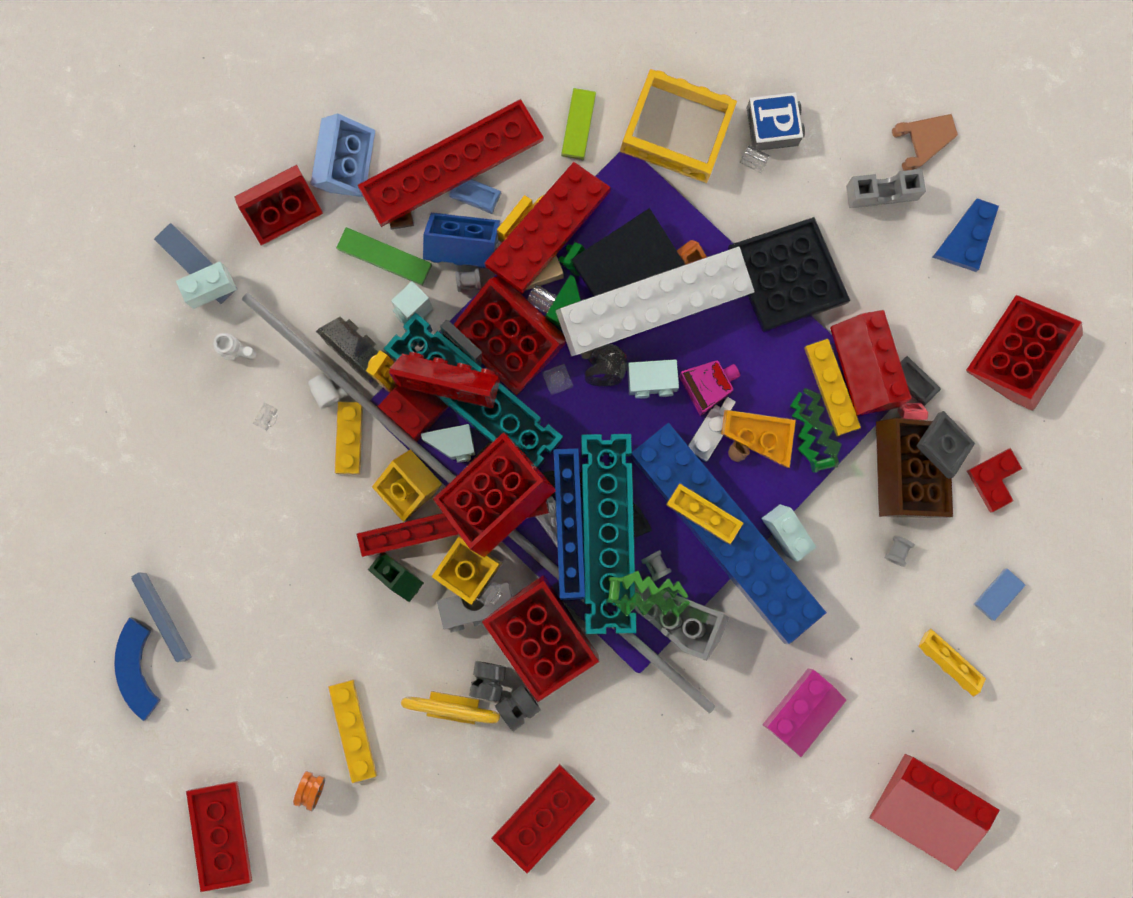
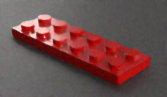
M573 162L487 259L485 267L523 294L611 192V187Z

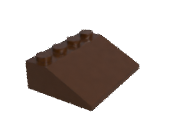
M903 418L876 421L879 517H953L952 478L948 479L917 447V444L933 421Z

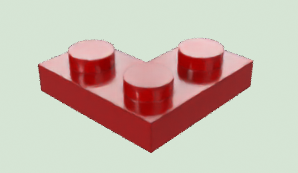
M1009 448L967 470L990 513L1014 501L1002 480L1018 472L1022 467L1012 449Z

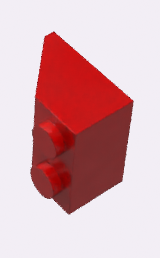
M397 386L378 407L418 442L421 438V433H426L449 406L436 395Z

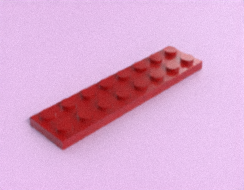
M519 99L358 184V188L379 225L383 227L544 141V137L524 103Z

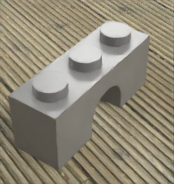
M923 169L899 171L897 175L886 179H876V174L853 176L846 185L849 208L918 201L926 192Z
M509 583L484 588L486 603L477 611L468 609L463 599L458 595L437 600L443 629L449 628L450 633L465 629L464 624L473 622L474 627L483 625L482 620L512 598Z

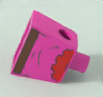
M717 360L684 370L680 373L679 378L701 416L733 391L730 382L739 378L740 372L735 364L722 369Z

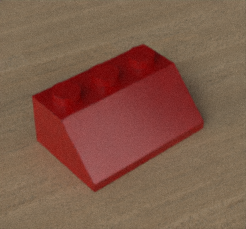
M297 165L234 196L239 210L260 245L323 214Z

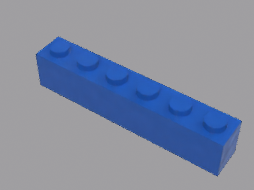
M554 449L560 600L585 599L579 452L578 449Z

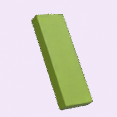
M573 88L561 156L584 160L596 97L595 91Z

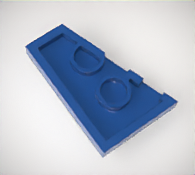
M977 198L932 258L977 272L984 256L999 205Z

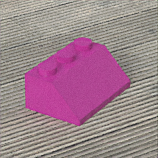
M808 668L763 723V726L802 757L846 702V699L814 669Z

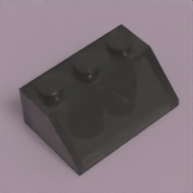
M338 317L320 327L316 333L376 389L380 384L366 371L369 360L378 353L374 348L376 343L367 335L362 337L356 332L359 328L350 319L345 321Z

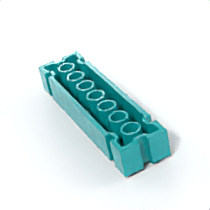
M416 312L403 326L405 334L402 337L396 334L383 348L395 361L402 354L409 355L410 352L424 355V359L433 361V358H441L447 360L449 365L457 366V363H463L472 366L471 370L481 372L482 369L440 332L437 331L434 335L431 334L433 331L431 325ZM423 346L424 350L422 352H416L415 347ZM500 383L493 408L437 396L490 442L493 443L503 432L506 433L538 469L544 463V458L541 456L546 451L551 455L554 449L563 441V436L549 424L545 428L539 425L541 417ZM525 437L528 439L534 437L533 443L535 444L525 446L523 445L525 444L523 439Z
M602 434L581 436V458H587V464H582L584 604H591V614H585V634H606V627H614V633H636V613H629V603H635L634 582L627 590H625L622 582H620L619 600L608 599L610 589L609 577L621 578L635 572L632 463H626V457H630L632 454L631 434H611L610 440H602ZM604 455H608V459L613 461V463H609V466H604V462H600ZM607 601H611V604L616 606V612L612 611L613 615L610 616L607 611H603V605L606 606Z

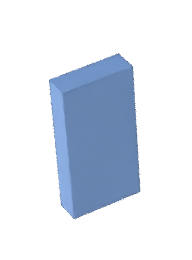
M471 179L452 189L449 196L493 214L501 196V191Z
M1004 569L974 605L990 620L995 621L1025 587V584L1009 569Z

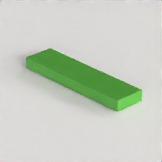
M347 227L336 247L337 250L421 286H423L432 267V263Z

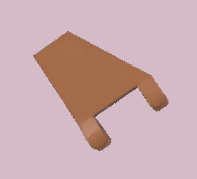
M952 114L909 123L901 122L897 123L895 128L892 129V134L895 138L910 133L917 156L907 158L902 163L903 171L920 168L958 135Z

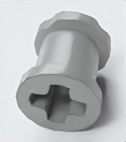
M479 268L472 272L460 273L455 271L458 292L469 288L481 289Z
M894 536V544L890 553L886 554L884 558L894 564L905 567L906 556L910 548H913L915 544L905 538Z
M660 550L641 560L649 569L652 581L672 572L663 562Z

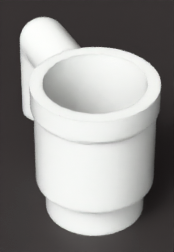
M221 333L214 339L215 351L226 360H234L239 356L249 359L256 357V352L251 347H242L241 342L231 334Z
M343 372V373L340 374V375H342L349 383H351L350 379L348 378V376H347V374H346L345 372ZM320 374L308 382L311 388L310 391L320 409H326L337 403L342 397L348 395L342 388L336 390L331 380L327 379L325 374Z

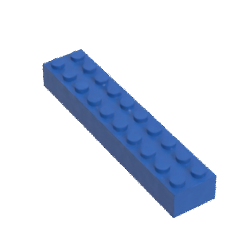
M669 423L632 452L630 458L667 502L677 486L682 484L743 522L737 535L729 545L676 512L784 644L792 643L827 613Z

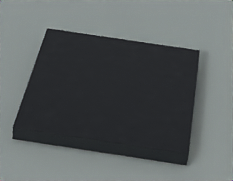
M650 208L570 260L593 297L685 265Z
M815 217L728 246V250L740 247L754 289L753 293L748 294V298L763 332L850 302Z

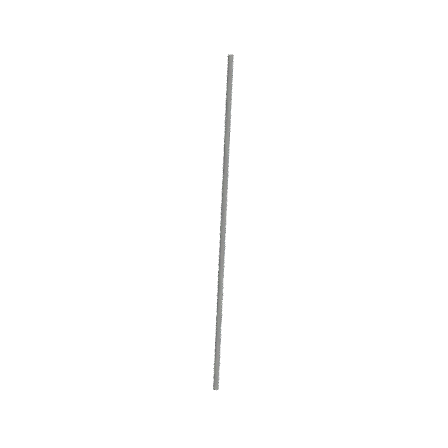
M249 293L243 296L242 301L448 483L456 478L454 474ZM514 529L508 536L559 580L558 566ZM619 633L708 713L713 711L715 708L713 703L635 634Z

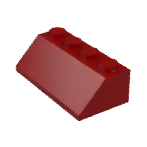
M884 310L862 313L830 327L856 416L900 408L912 399Z

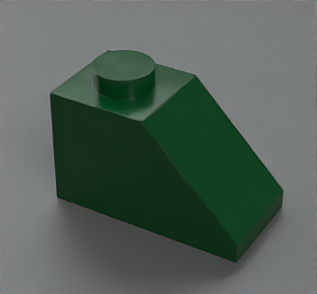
M385 552L380 553L368 569L391 591L408 602L412 600L424 584L417 576Z

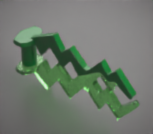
M804 388L803 393L813 398V401L807 408L813 412L812 415L809 417L802 414L807 404L799 403L802 395L801 392L798 393L790 406L796 410L791 417L805 424L798 436L805 442L798 450L808 459L814 473L831 467L836 468L839 464L837 455L842 443L828 439L835 427L819 421V417L825 410V407L817 405L822 395ZM811 428L823 432L816 443L828 447L823 453L831 455V458L815 460L819 452L808 449L816 438L807 434Z

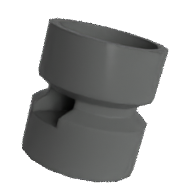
M475 661L473 675L476 677V680L471 682L469 696L490 701H500L503 689L500 682L505 679L507 667Z
M523 685L511 693L510 699L505 697L495 705L496 710L513 732L524 724V718H532L541 711L534 698ZM517 705L520 710L514 712L513 709Z

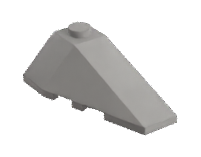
M636 585L635 603H629L631 607L652 623L682 651L705 661L709 659L721 640L729 619L728 616L665 590L651 595L647 587L643 593H640Z

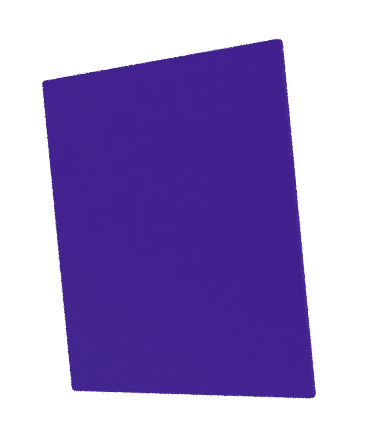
M619 152L595 176L610 186L611 192L555 256H557V259L560 256L565 258L569 253L565 248L567 245H574V243L581 244L585 249L589 248L649 208L676 250L690 240H694L700 244L705 255L710 257L727 251L728 246L733 244V242L646 161ZM561 263L560 266L564 274L563 279L526 290L523 294L520 292L545 317L570 275L575 277L581 301L593 297L581 276L572 274ZM748 295L637 333L624 340L620 339L606 344L618 346L624 351L623 353L616 349H608L598 354L595 359L594 357L583 359L581 354L571 356L566 343L558 354L517 396L504 383L499 382L541 417L539 425L545 428L549 424L563 436V441L556 449H578L579 472H582V464H587V458H581L582 435L602 434V440H610L611 434H631V450L633 452L669 423L684 442L689 445L710 410L701 416L699 415L679 378L680 373L684 370L717 360L722 369L735 364L740 372V377L730 382L733 391L727 397L735 401L730 411L796 420L790 468H786L749 449L750 453L744 460L735 462L728 455V450L735 441L724 435L708 461L704 462L700 458L699 460L766 540L772 534L761 518L780 504L790 507L795 511L876 426V421H880L890 411L886 410L859 415L857 418L861 426L860 429L836 436L804 349L807 345L829 339L850 396L832 334L812 316L763 332ZM475 296L450 320L452 324L457 321ZM606 347V348L601 349L600 351H602V350H604V349H607V348H616V347ZM677 360L679 389L677 392H673V396L659 397V393L649 394L648 398H635V395H629L628 363ZM484 364L480 366L482 369H488ZM382 388L370 401L378 407L389 395V392ZM799 392L802 393L798 403L801 407L799 415L813 426L807 434L816 437L808 449L819 452L815 458L816 461L833 457L835 467L819 470L814 473L808 459L798 450L805 442L798 437L805 424L791 417L796 410L790 406ZM725 397L716 405L721 407L727 397ZM448 407L427 432L469 423ZM469 424L476 455L471 456V460L457 463L456 459L448 458L424 442L422 437L417 443L457 477L490 441ZM390 432L398 441H400L408 450H410L409 447H407V446H406L401 440H399L392 432ZM525 437L523 439L525 444L523 445H534L533 439L535 438L531 437L528 439ZM546 451L541 456L544 458V463L539 468L541 473L554 471V451L551 455ZM416 455L440 482H442L445 486L449 484L427 463H425L418 455ZM604 455L603 459H600V462H604V466H609L610 462L613 463L612 460L608 459V455ZM626 457V463H632L633 502L640 508L652 529L651 532L634 538L635 571H639L642 581L647 576L652 578L646 564H643L641 560L660 550L663 562L672 572L653 581L656 587L659 588L667 579H670L672 585L679 581L688 595L685 599L705 606L730 578L676 512L666 505L667 501L630 457ZM581 498L582 540H583V514H582V498ZM536 517L525 519L515 529L558 566V548ZM507 536L502 542L539 578L544 575L559 596V580ZM668 587L662 589V590H665V591H667V592H670V593H672V594H675V595H677V596L682 597V596L678 593V590L671 591ZM562 600L584 622L585 614H591V609L581 600ZM607 601V605H603V607L613 615L612 611L616 612V606H613L611 601ZM629 605V613H636V633L633 634L659 655L671 640ZM606 627V634H597L636 673H641L651 663L619 633H614L612 627Z

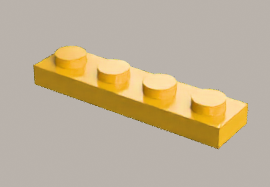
M829 339L805 346L806 355L836 436L860 429V423Z
M354 680L328 686L351 782L355 783L376 777L377 772Z

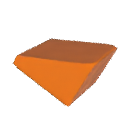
M690 240L677 250L685 265L707 258L700 244L694 240Z

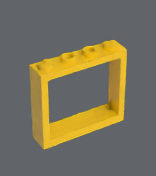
M650 69L623 138L620 152L707 183L737 101L728 95L712 92L706 87L690 84L685 79H676L668 76L663 71ZM651 86L725 113L707 163L633 136Z

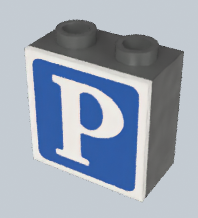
M796 92L749 99L746 109L753 151L799 146L802 138L805 137V127L800 120L802 109L800 101H797Z

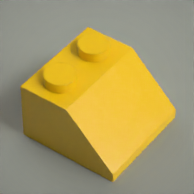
M410 449L392 460L372 488L404 522L442 486V483Z
M459 536L431 577L472 605L490 583L502 562L491 554L482 557L470 550L461 536Z

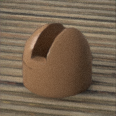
M734 442L728 450L729 457L735 462L744 460L750 453L749 448L737 442Z

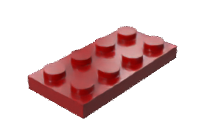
M559 764L497 830L491 839L528 874L596 799Z
M238 781L187 790L186 795L200 892L251 883L252 874Z

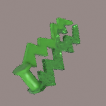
M639 571L621 578L609 577V598L606 600V603L615 604L625 616H628L635 606L645 616L653 605L657 604L663 615H666L671 609L675 617H678L690 604L689 601H685L677 607L672 599L676 597L677 593L683 598L688 597L679 581L672 585L670 579H667L657 588L649 576L642 581ZM620 582H622L625 590L634 582L640 593H643L648 587L651 595L645 602L638 592H635L630 600L627 594H624L619 600ZM668 591L671 597L665 601L663 595Z

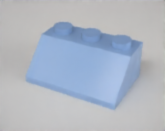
M338 113L321 118L310 185L329 193L363 197L358 184L368 179L375 130Z

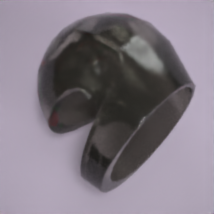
M606 344L595 348L589 356V362L594 366L585 371V381L590 385L600 387L620 384L628 366L624 351L613 344ZM605 374L601 378L593 377L594 375Z

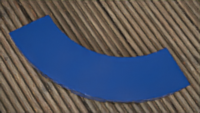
M129 617L120 633L116 646L115 675L125 702L140 719L145 721L161 701L151 691L141 671L140 661L142 660L143 648L151 631L134 618Z

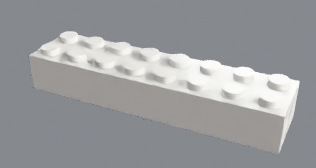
M736 247L556 310L570 354L574 356L754 292L740 247Z

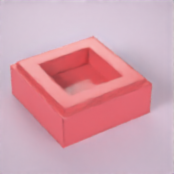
M906 403L898 408L897 412L903 419L928 420V411L922 403Z

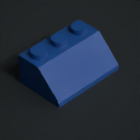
M431 212L423 234V260H430L434 263L448 262L459 266L474 265L479 268H486L485 262L497 249V229L500 226V220Z

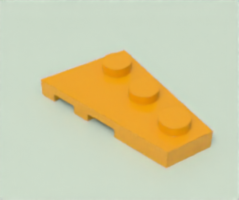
M724 410L722 435L786 468H790L796 420Z

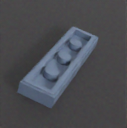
M171 223L154 238L189 274L213 265ZM235 291L228 293L222 297H219L216 300L220 304H222Z
M138 572L131 576L136 589L177 663L185 662L192 658L147 573Z

